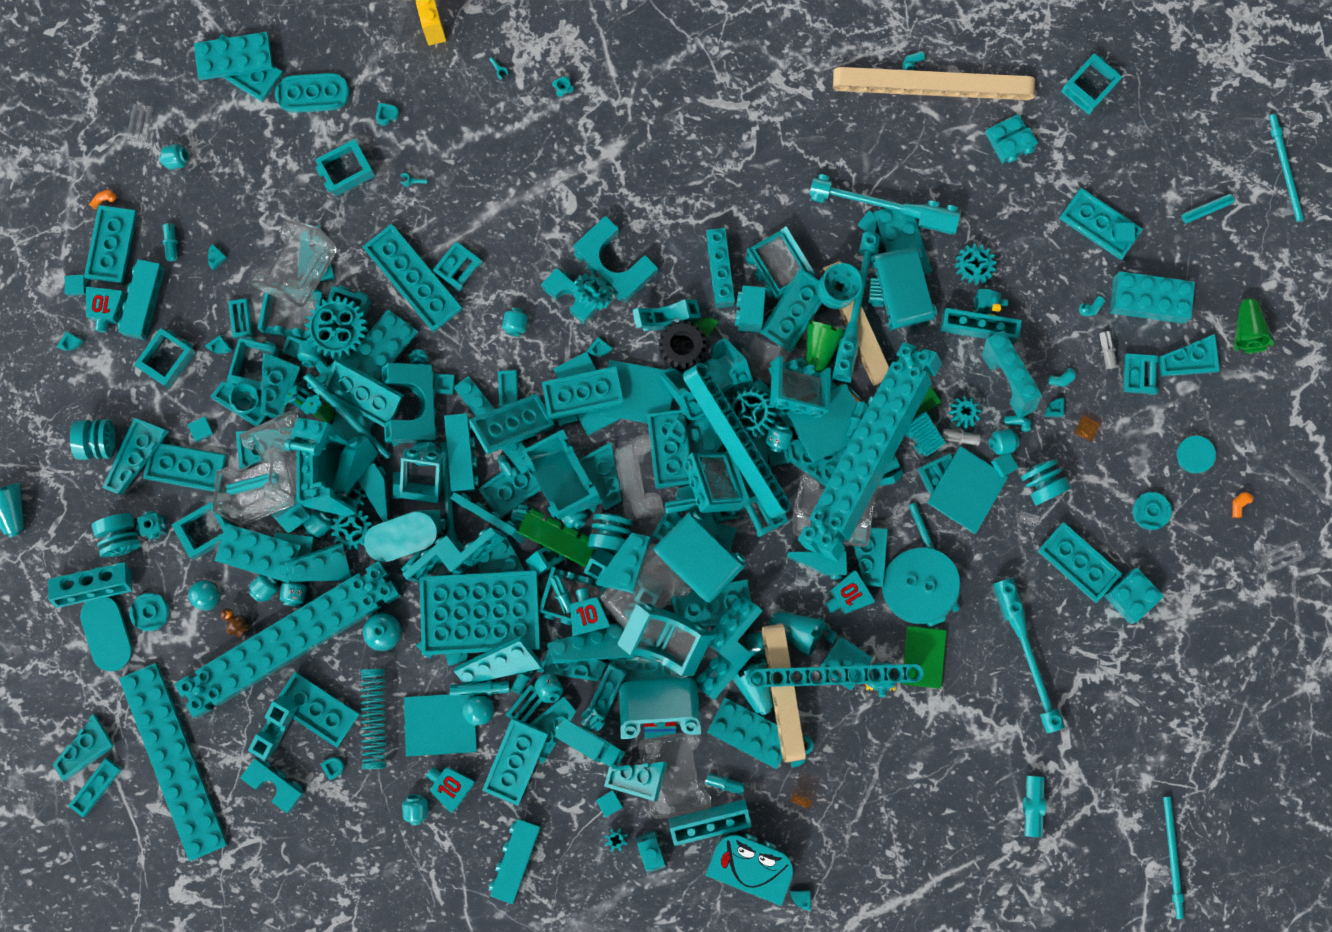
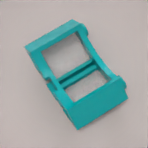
M645 603V605L636 604L617 645L629 655L648 659L651 656L662 660L661 663L669 667L680 676H694L713 635L707 631L708 629L704 625L695 624L675 613L658 608L651 603Z

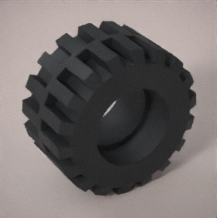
M679 320V323L672 322L671 326L667 325L659 339V352L661 359L664 360V364L666 366L669 365L670 368L674 367L680 372L682 369L687 371L696 364L701 363L706 353V337H704L702 329L699 330V326L696 324L692 325L690 321L683 323V320ZM686 337L693 342L694 348L687 355H678L672 350L671 344L676 338Z

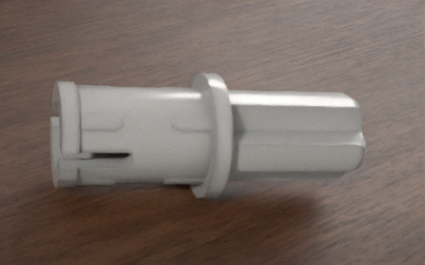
M1111 332L1100 333L1101 353L1104 356L1105 369L1118 368L1115 356L1116 348L1113 346Z
M943 429L941 433L944 440L958 442L959 445L964 443L978 446L981 438L980 434L964 432L962 429L960 431Z

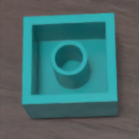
M742 286V291H738L736 307H739L740 310H736L735 326H738V332L760 334L766 288Z
M1134 568L1104 594V597L1129 624L1137 623L1164 598V595L1138 568Z

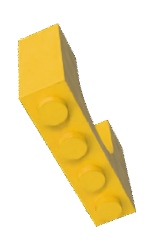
M415 0L428 46L446 42L435 0Z

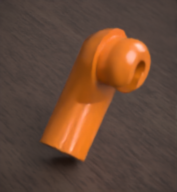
M110 189L98 192L89 205L97 210L98 205H101L105 200L114 202L117 195Z
M1243 492L1233 499L1232 518H1242V508L1248 503H1252V494Z

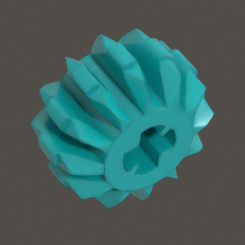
M963 396L961 400L956 398L955 404H950L952 410L948 412V415L954 416L950 420L951 422L958 421L956 427L963 424V428L967 429L968 424L973 427L975 421L980 420L978 414H981L982 411L976 409L979 406L978 402L972 403L974 398L971 397L967 401V397ZM967 410L968 414L963 415L961 413L962 411Z

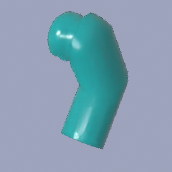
M1097 296L1093 304L1085 305V303H1082L1079 306V313L1083 316L1097 315L1105 303V299Z
M1067 368L1066 372L1060 377L1049 375L1048 384L1061 387L1069 385L1076 378L1075 370Z
M1017 415L1004 417L1005 426L1020 425L1023 432H1029L1032 429L1031 420L1025 417L1020 419Z

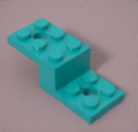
M490 527L489 529H484L479 534V538L469 542L464 547L459 540L447 535L443 536L435 542L436 545L433 548L424 551L418 561L409 564L403 576L406 580L420 584L419 577L431 575L443 563L452 573L458 575L466 574L503 542L506 537L502 532Z
M742 596L733 603L732 608L727 614L720 618L716 627L709 631L713 635L709 646L719 655L697 677L696 683L697 687L712 700L717 698L752 656L738 642V639L761 614L762 610Z

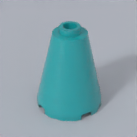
M20 482L0 487V529L4 535L8 534L9 538L20 535V530H24Z
M777 611L776 614L773 613L769 619V624L771 625L783 624L786 641L807 656H811L817 647L815 644L818 640L820 641L825 627V621L822 619Z
M757 658L756 663L747 661L732 680L753 710L764 715L771 712V708L774 706L771 687H752L746 681V675L750 670L768 669L766 659ZM759 673L753 674V682L756 684L760 682L761 676Z

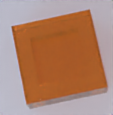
M1082 416L1073 434L1091 442L1100 423Z
M793 793L789 800L807 809H810L812 801Z

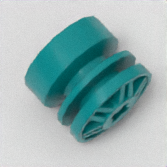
M834 264L827 269L818 281V297L828 308H845L861 292L862 277L858 270L850 264ZM835 286H836V287H840L841 290H840V291H839L838 289L835 290L834 287H835Z
M95 419L93 423L91 420H75L70 430V446L76 460H91L93 457L96 459H112L116 450V433L113 422L110 419H103L102 421Z
M1058 459L1042 462L1030 468L1020 477L1022 481L1031 478L1032 482L1025 485L1026 488L1036 487L1037 490L1030 494L1035 506L1072 489L1067 477L1059 479L1056 477L1063 470L1062 467L1054 471L1052 469L1053 466L1059 464Z
M131 513L108 516L91 524L94 537L97 539L104 538L97 543V548L101 549L99 551L100 557L122 556L141 547L140 540H135L138 538V533L129 532L136 526Z
M594 514L593 520L601 522V524L592 523L591 527L599 530V534H590L588 547L595 550L599 547L606 552L616 554L626 541V539L622 538V535L631 534V530L623 527H632L633 521L616 514Z

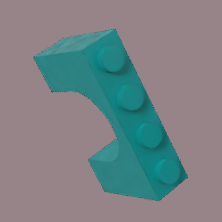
M604 216L573 245V255L580 262L583 260L587 264L586 268L590 273L600 276L601 281H607L606 285L612 287L613 295L618 301L623 300L627 303L658 274V268L644 255L625 272L614 273L607 270L600 261V255L603 249L619 235V229Z
M1003 330L987 338L982 357L990 371L1000 367L1005 373L1012 390L1010 405L1015 414L1020 419L1035 412L1042 394L1005 331Z
M387 363L382 366V383L387 386H401L410 389L417 396L420 405L419 413L414 420H389L384 423L385 442L417 443L435 440L437 428L434 421L436 409L434 408L435 390L433 389L434 371H432V365Z
M565 718L556 727L554 737L598 763L602 762L615 770L626 753L595 733Z

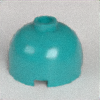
M378 613L367 619L363 626L362 634L364 641L370 648L386 652L395 648L400 642L403 630L401 623L396 617L388 613Z

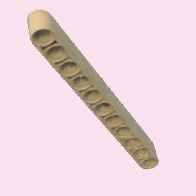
M838 67L833 70V89L848 92L1031 100L1035 98V78L1014 75Z

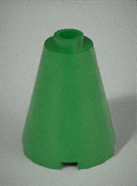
M1253 298L1245 299L1239 305L1234 349L1238 352L1239 349H1242L1245 353L1265 351L1267 346L1271 344L1272 347L1274 345V338L1260 303Z
M808 320L806 366L815 365V372L818 373L824 371L836 351L845 329Z

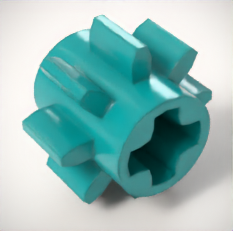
M353 485L352 489L343 498L354 497V493L359 496L355 498L357 510L358 505H365L363 500L367 498V495L362 494V487L357 490L356 486Z
M519 504L518 508H513L511 522H515L518 528L525 513H530L528 505Z
M588 707L581 715L583 718L581 721L582 725L590 732L594 729L598 732L605 724L603 721L605 715L596 707L592 710Z
M610 828L611 835H604L605 838H608L605 846L610 845L612 847L611 852L614 851V848H618L621 852V845H628L624 841L628 834L622 835L620 833L621 828L618 829V832H614L613 828ZM619 835V839L622 842L614 845L611 837Z

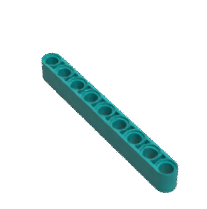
M698 363L683 373L685 383L768 516L774 519L790 511L791 503L708 368L703 363Z
M917 664L753 669L747 673L746 681L752 687L904 683L920 681L923 677V669ZM892 668L896 671V677L894 679H892L889 675V672ZM911 668H913L916 673L914 678H910L909 676V670ZM872 669H875L877 672V677L874 680L870 677ZM834 670L839 674V678L836 681L831 678V673ZM852 670L858 672V678L855 681L851 678ZM795 671L800 674L798 682L792 680V674ZM814 671L819 673V679L816 682L811 677ZM756 672L761 676L758 684L754 683L752 679L753 674ZM775 672H778L781 677L778 683L772 680V675Z

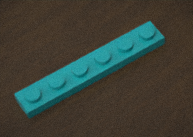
M469 376L453 387L476 417L495 410ZM521 442L502 448L523 476L531 470L530 467L526 469L521 460L524 457L522 450L526 449Z

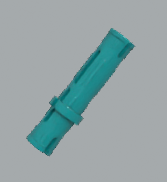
M487 680V682L450 684V697L482 694L492 696V694L509 693V681L491 682V680Z

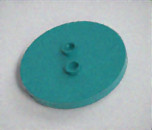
M915 548L901 553L888 565L884 573L882 593L889 609L897 617L910 623L926 624L941 619L952 610L960 595L961 581L956 566L945 554L930 548Z

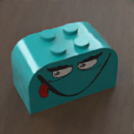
M738 833L723 835L715 844L705 870V875L782 906L793 875L792 864L782 851L776 849L777 846L774 843L766 840L763 843L758 842V838L749 833H746L745 836Z

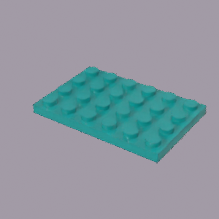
M537 571L419 577L422 655L488 652L520 636L531 650L540 649Z

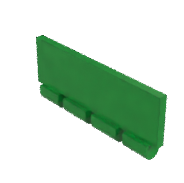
M534 508L530 510V513H525L517 533L584 567L587 566L594 550L588 547L589 536L581 533L579 538H577L579 531L568 528L566 525L563 526L562 530L559 529L562 522L550 516H547L545 521H543L542 519L545 514Z

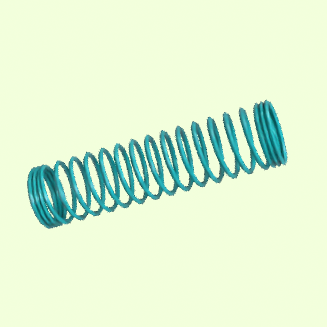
M386 669L360 670L361 679L375 680L361 683L362 686L372 687L361 689V692L375 693L362 695L361 698L377 699L361 702L362 705L374 706L362 708L361 711L377 712L363 714L361 717L378 718L362 721V724L376 726L362 727L361 730L379 731L362 734V737H377L375 739L362 740V743L379 745L364 746L361 749L382 750L362 753V756H375L378 758L363 759L362 762L367 763H362L361 769L387 768V763L384 761H371L387 757L385 755H375V753L386 752V749L371 748L385 746L387 743L369 742L386 739V736L372 735L385 733L386 730L368 729L386 726L385 723H371L373 721L385 720L386 717L369 716L384 714L386 711L366 710L386 707L385 704L370 703L385 701L386 698L367 697L383 695L386 692L366 691L386 687L385 685H369V683L386 681L385 679L366 678L385 675Z

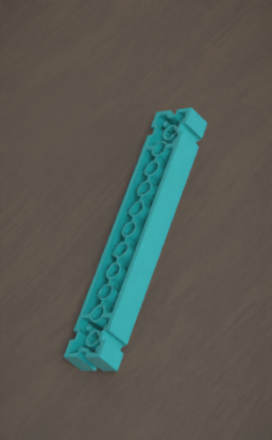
M905 342L902 343L896 354L899 360L897 362L893 361L810 515V527L805 526L798 538L805 549L815 553L821 551L825 557L839 561L845 549L843 546L844 540H850L932 384L930 376H936L942 365L937 352L924 348L919 352L917 346Z
M380 561L366 568V575L356 574L195 671L197 676H186L174 683L180 696L188 698L189 702L185 705L192 717H202L213 710L212 704L222 705L382 608L380 603L390 604L400 598L402 595L395 583L387 581L390 575L384 564Z

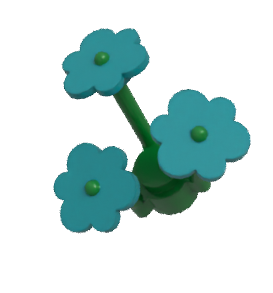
M326 375L315 377L319 383L322 382L324 384L327 382ZM307 383L308 388L312 389L313 387ZM297 386L290 389L283 398V404L286 405L295 401L301 405L305 414L311 413L322 422L328 423L335 415L331 410L333 407L325 399L326 404L324 405L318 395L308 397L306 402L298 399Z

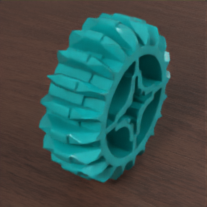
M744 387V393L737 390L738 396L731 395L734 401L728 402L736 415L738 408L742 404L743 409L738 414V418L741 423L752 421L755 426L744 428L750 438L752 434L754 438H758V432L765 435V428L771 430L768 424L775 423L771 417L777 416V413L773 412L776 406L769 405V393H763L761 388L756 391L755 387H751L749 392L748 388ZM755 398L762 402L752 405L747 400ZM748 407L753 410L752 413L754 418L749 416L750 412ZM765 408L764 417L760 422L759 415L764 411L763 409Z

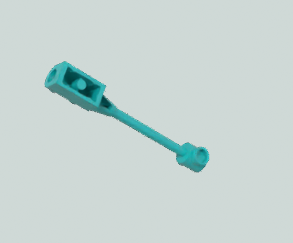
M819 174L818 178L814 177L810 189V200L825 203L829 199V195H834L901 211L906 215L919 219L918 227L951 235L956 234L961 215L956 206L947 205V208L939 207V202L929 200L928 204H900L833 188L832 181H829L830 177L827 175Z
M864 232L862 234L859 253L864 255L860 271L863 284L861 292L854 300L850 322L839 342L832 375L833 380L851 383L859 346L858 317L870 260L873 255L878 254L881 236L877 233Z
M1009 578L994 583L992 587L1004 621H1009L1016 635L1020 638L1045 712L1041 713L1040 717L1046 733H1051L1064 729L1065 725L1059 708L1052 709L1027 637L1026 614L1014 579Z

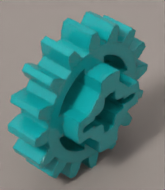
M973 244L972 248L967 245L965 251L960 250V256L955 258L958 263L954 265V268H959L956 274H962L961 281L967 279V284L974 281L975 286H977L979 281L984 284L986 278L990 280L992 277L991 273H994L996 270L993 266L997 262L992 261L995 255L988 254L989 248L983 250V245L977 248L976 244ZM970 254V259L964 261V258ZM985 268H987L986 272L980 275L981 270H985Z
M586 273L583 276L579 275L572 289V292L575 293L574 297L580 299L579 303H585V307L590 306L592 310H595L596 307L599 310H602V308L606 309L611 303L614 294L610 291L612 287L606 285V280L601 281V277L596 278L594 274H591L589 277Z
M356 510V514L349 516L338 515L339 519L333 518L336 524L330 526V528L335 530V532L331 533L332 537H337L334 542L336 544L341 542L343 548L347 545V550L349 551L352 550L353 546L356 550H359L360 544L364 546V538L369 527L373 526L372 522H367L370 517L368 515L363 517L364 512L359 511L357 514ZM348 518V521L342 524V522ZM358 518L363 522L364 527L358 524ZM352 526H353V527L357 528L358 530L352 531V533H351V532L347 531L346 529L352 528ZM340 532L346 535V541L341 537ZM362 535V537L356 541V538Z

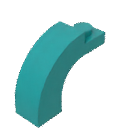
M684 299L661 308H636L632 310L636 328L643 329V331L664 330L667 325L671 326L672 322L679 323V320H683V323H687V321L693 322L701 318L697 300Z

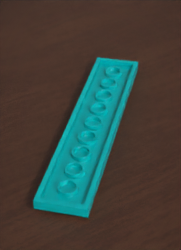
M158 663L119 678L189 862L227 846L228 843Z

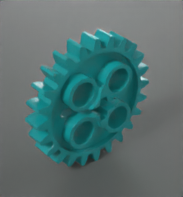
M337 296L336 301L329 297L328 303L322 299V306L315 304L317 310L310 309L313 315L306 316L310 323L304 324L306 328H309V330L305 331V334L310 336L307 341L312 343L311 347L313 349L317 348L319 354L324 351L325 357H328L331 353L333 359L336 358L337 354L342 359L345 352L351 356V349L357 352L355 346H362L363 344L360 342V339H366L362 332L368 331L366 327H363L368 322L363 319L365 314L363 312L359 313L361 308L359 306L355 307L356 304L353 301L349 303L347 298L342 302L339 296ZM332 314L331 319L325 322V315ZM350 315L351 319L349 322L344 323L342 321L344 316ZM338 324L341 328H336V331H334L332 328H335ZM324 333H330L327 340H322ZM349 334V338L346 341H341L342 335Z

